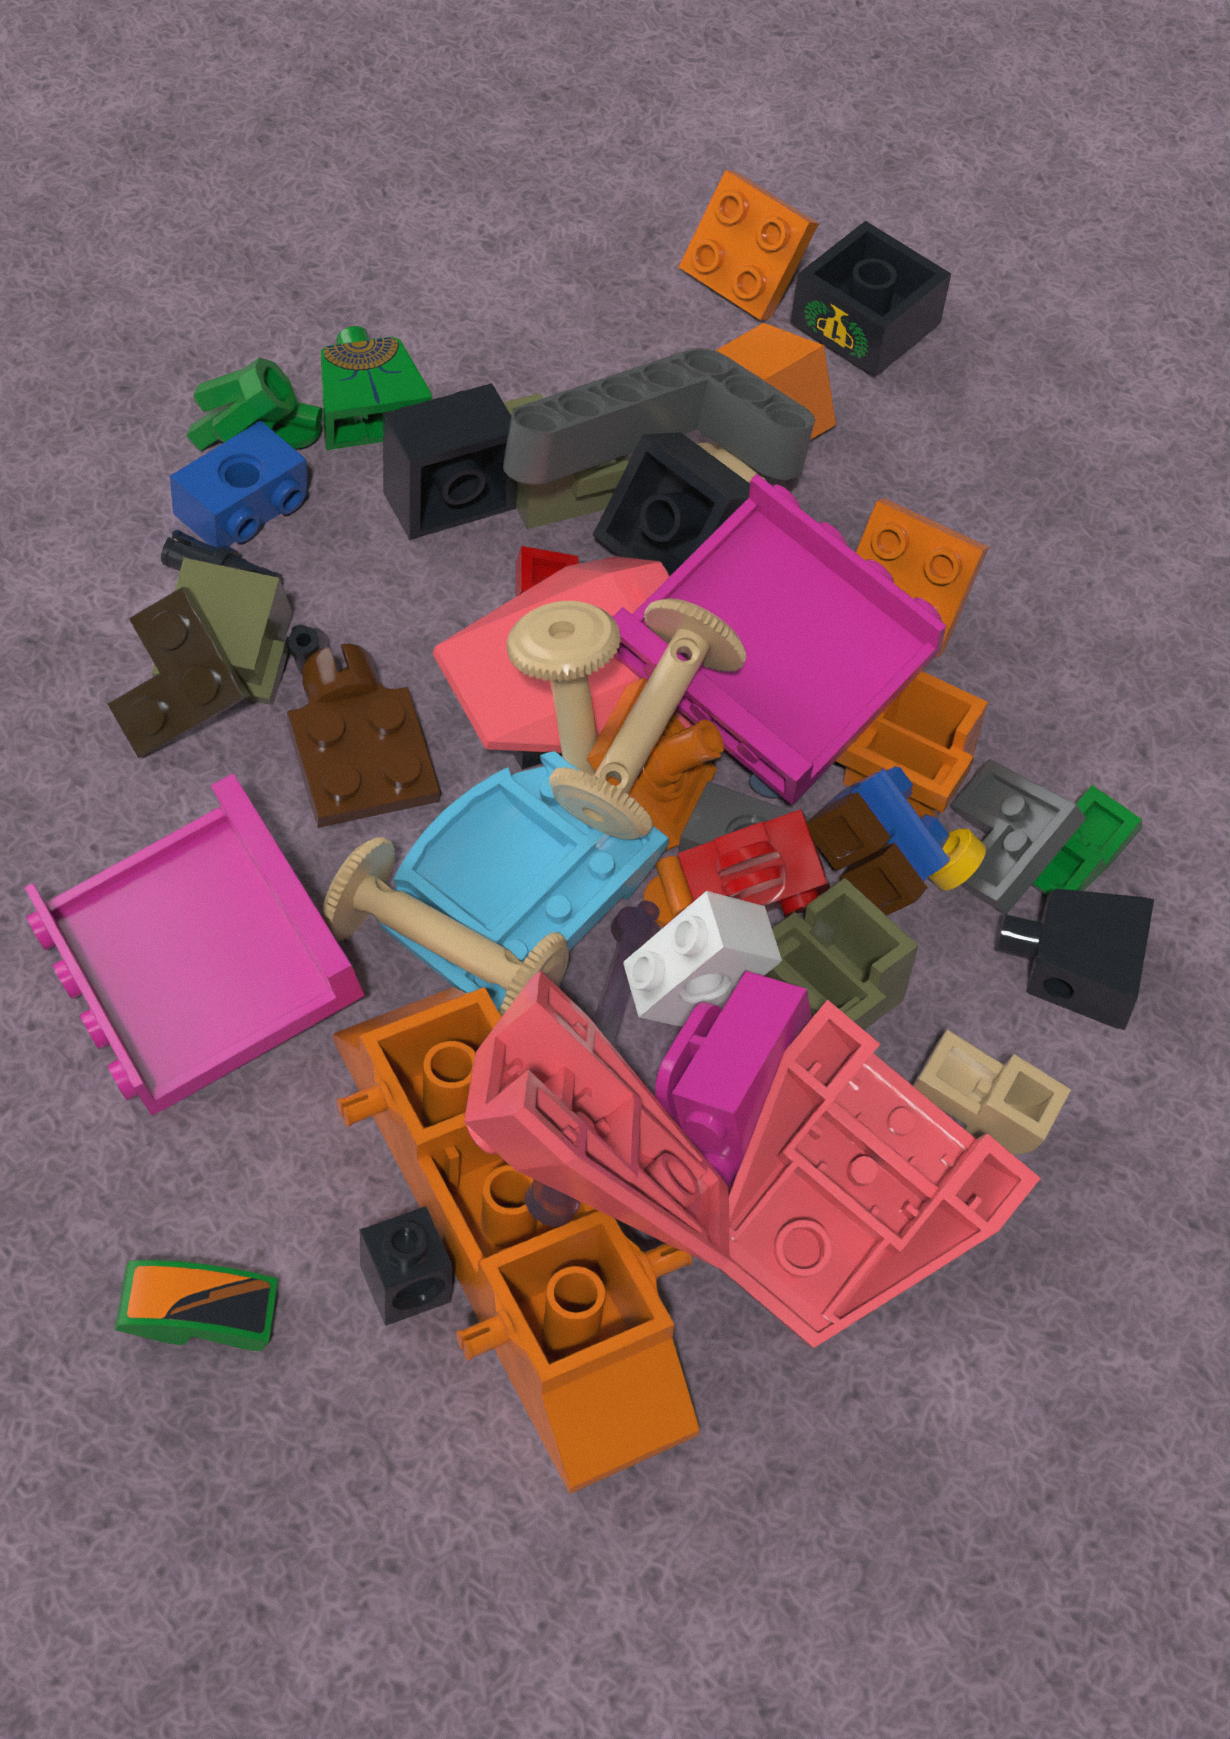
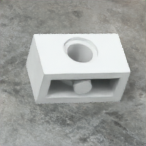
M706 891L628 957L623 964L638 1017L683 1027L693 1009L701 1002L717 1005L722 1010L745 971L764 976L782 962L765 906Z

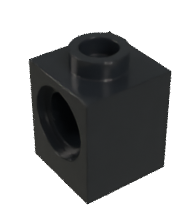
M426 1206L359 1229L360 1268L385 1326L451 1302L452 1263Z

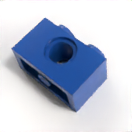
M259 421L170 475L173 514L209 545L220 548L224 545L230 546L235 542H245L256 533L260 526L279 514L293 512L307 497L306 459L267 425Z

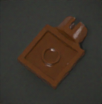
M341 644L347 667L339 670V672L337 671L330 646L312 654L304 662L302 669V683L308 704L300 709L287 711V725L317 828L439 802L440 790L408 686L398 689L385 688L378 680L370 653L359 645Z

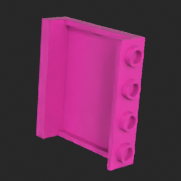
M756 474L750 480L749 498L633 614L622 607L613 616V619L616 620L621 635L620 648L617 649L614 657L640 679L644 677L647 680L649 679L668 646L663 639L649 629V626L646 625L647 622L644 621L646 608L651 602L669 598L684 600L710 611L725 621L738 634L746 652V660L743 666L738 671L735 670V672H723L722 670L719 672L716 669L712 670L709 667L700 666L676 709L694 724L705 719L713 722L722 735L724 749L791 805H794L937 656L941 650L947 625L942 622L939 613L930 603L919 597L913 599L895 585L892 576L881 564L871 559L865 561L850 549L844 537L835 527L826 522L818 523L800 509L798 501L786 488L777 484L772 486ZM680 653L677 654L678 659L688 661Z
M234 773L210 785L220 807L53 899L44 902L33 883L24 887L37 910L26 916L29 925L45 951L56 945L63 958L52 965L71 1000L83 994L90 1007L89 1010L79 1015L99 1050L110 1044L118 1060L107 1065L113 1079L126 1101L139 1095L151 1115L174 1105L365 996L352 965Z

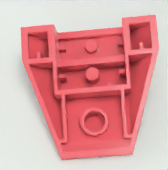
M614 556L566 566L435 646L432 654L485 749L532 752L555 751L556 753H562L550 680L543 681L542 678L536 680V676L529 678V674L523 675V671H518V668L514 667L513 663L510 662V658H508L506 641L510 630L518 620L540 606L558 601H579L592 604L608 612L611 616H614L622 607L633 614L670 577L661 562ZM615 657L609 659L610 663H605L604 668H598V672L592 671V675H588L597 738L625 687L640 680L637 675ZM675 710V716L686 729L695 725L679 710Z
M540 970L528 981L475 1052L464 1120L471 1137L481 1149L493 1155L498 1153L516 1171L716 1268H720L730 1260L729 1187L687 1137L589 1016Z
M829 1000L822 1005L783 1053L748 1148L729 1192L730 1260L718 1268L812 1348L817 1347L997 1233L1041 1179L988 1133L977 1139L875 1055L874 1051L879 1047L880 1043Z

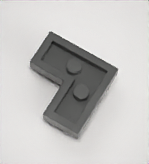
M989 759L951 804L960 817L988 833V836L982 842L986 846V853L982 863L961 886L981 900L1008 914L1086 820V817L1079 807L1071 801Z

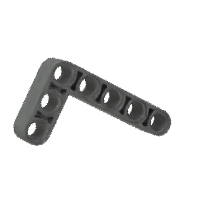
M695 348L515 408L511 414L503 468L509 477L518 482L540 485L633 453L642 435L676 432L686 434L698 430L758 472L771 478L789 480L797 478L802 474L815 418L807 408L726 355L711 349Z

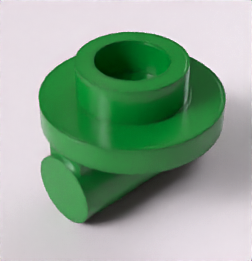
M296 402L293 411L275 422L271 430L294 449L306 447L312 444L321 433L323 408Z

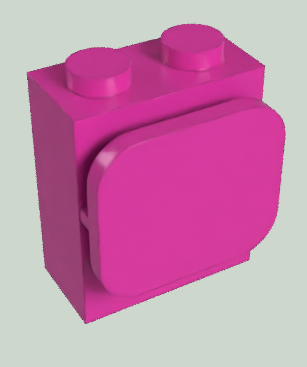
M749 971L744 972L722 1011L719 1006L708 1002H701L693 1009L660 1065L655 1084L656 1099L730 1188L748 1148L784 1051L812 1019L807 989Z

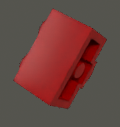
M801 809L766 822H759L717 837L708 843L677 853L694 901L703 893L709 891L763 905L766 912L781 907L784 916H789L794 912L806 911L807 905L819 897L818 894L831 888L807 819Z

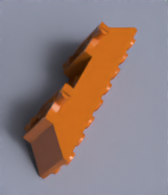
M452 987L333 1033V1042L359 1092L344 1098H338L336 1100L337 1107L347 1127L369 1117L374 1118L419 1207H427L452 1263V1270L480 1322L466 1329L456 1331V1338L461 1351L464 1350V1357L467 1361H470L476 1356L492 1349L495 1350L569 1494L699 1436L700 1428L672 1338L675 1324L658 1296L656 1283L657 1278L682 1267L692 1265V1256L667 1243L646 1252L641 1251L636 1244L623 1234L615 1218L516 1171L498 1153L494 1155L489 1154L477 1145L468 1131L467 1124L464 1123L475 1052L502 1018V1015L498 1012L485 987L470 993H465Z

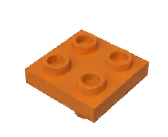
M725 170L679 264V268L759 320H768L773 316L819 223L737 171Z
M886 498L876 501L856 553L865 561L871 559L881 564L890 573L895 585L913 599L919 597L926 600L937 610L942 622L947 625L941 650L936 657L941 656L947 648L989 550V546Z
M646 677L625 687L586 760L594 768L595 772L647 683ZM673 713L628 793L629 797L635 799V802L640 803L639 806L648 812L653 826L669 838V844L664 851L679 845L680 836L707 782L712 781L717 771L716 766L711 760L720 758V753L724 751V741L719 729L713 722L707 719L700 720L695 725L686 729ZM616 777L606 778V781L611 785L617 786L620 784Z

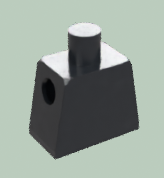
M1055 889L1049 893L1040 922L1004 914L996 951L1032 960L1026 989L1028 994L1108 1026L1125 1030L1138 999L1154 899Z

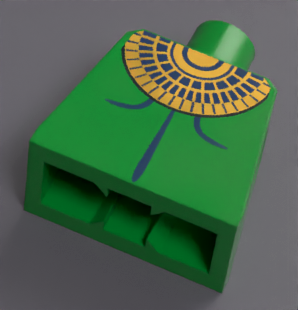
M350 326L343 329L337 335L336 345L325 346L321 350V383L326 450L383 442V413L432 400L430 389L403 343L398 338L392 336L370 340L365 328Z

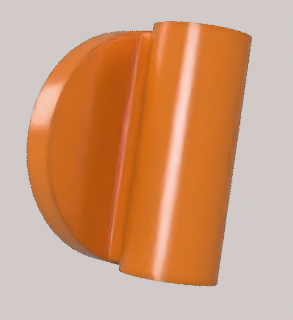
M668 856L658 861L656 864L658 876L648 883L644 891L643 907L645 913L651 921L663 928L694 902L679 857Z

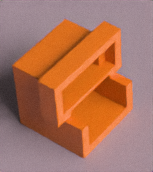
M762 323L715 350L726 355L807 408L815 418L810 440L836 425L824 345Z
M921 671L836 760V762L846 766L843 784L849 787L883 768L887 771L895 766L901 767L913 784L912 794L907 801L918 816L921 817L928 814L936 817L939 812L944 813L970 772L988 702Z

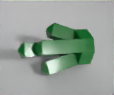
M259 357L241 370L198 384L194 392V401L203 412L208 411V413L191 425L186 436L190 443L201 451L216 440L225 443L259 421H262L271 429L275 422L292 412L296 405L297 399L289 378L275 362Z

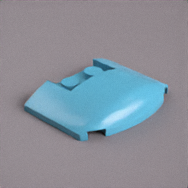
M555 751L540 755L543 767L529 769L511 775L509 767L478 783L456 799L418 838L393 879L396 886L395 891H403L503 946L522 962H524L525 957H528L534 946H537L538 942H541L542 938H545L550 932H557L564 936L570 951L622 897L628 900L669 844V838L654 826L645 837L627 840L598 831L570 814L553 796L549 777L553 770L559 767L575 768L578 771L579 769L568 763ZM380 923L382 930L453 987L465 993L485 987L498 1012H500V1007L503 1004L502 1000L507 992L500 985L489 984Z

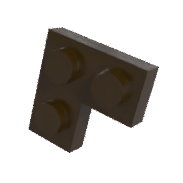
M188 587L177 589L129 618L159 674L107 703L138 758L152 753L250 696Z

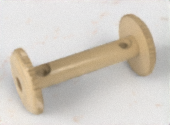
M669 598L651 602L644 612L646 625L663 639L668 646L595 774L590 775L588 772L584 773L575 768L559 767L553 770L549 777L553 796L564 809L590 827L613 837L627 840L645 837L652 829L651 816L648 815V812L643 807L639 806L640 803L635 802V799L629 797L628 793L699 667L703 665L706 668L716 669L719 672L720 670L723 672H735V670L741 669L746 660V652L740 637L725 621L696 604L680 599ZM680 653L688 661L678 659L677 654ZM616 777L620 784L617 786L611 785L606 781V778Z
M558 601L540 606L518 620L510 630L506 641L508 658H510L513 666L518 668V671H523V675L529 674V678L536 676V680L540 678L543 681L550 680L562 757L577 769L593 775L595 770L586 759L598 738L588 675H592V671L598 672V668H604L605 663H610L609 659L614 658V654L620 648L621 635L616 620L603 609L579 601Z
M384 837L371 839L358 846L342 864L329 887L323 904L322 918L336 941H344V939L352 936L353 932H356L371 913L381 924L489 984L500 985L507 991L505 998L502 1000L503 1004L500 1007L499 1013L502 1016L528 981L540 970L558 988L564 977L569 960V950L566 939L557 932L547 934L545 938H542L541 942H538L537 946H534L528 957H525L524 962H522L503 946L403 891L392 890L388 887L387 884L393 871L392 867L395 864L393 862L396 853L394 852L393 842Z

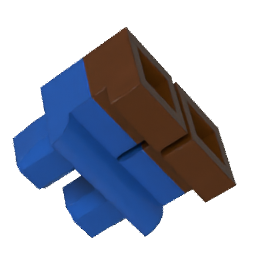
M896 766L887 771L883 768L845 788L807 821L814 842L833 868L838 871L850 865L840 876L841 879L846 878L886 916L917 902L928 888L924 883L926 879L950 861L942 849L948 840V832L937 817H932L928 814L921 817L918 816L907 801L912 794L913 784L901 767Z

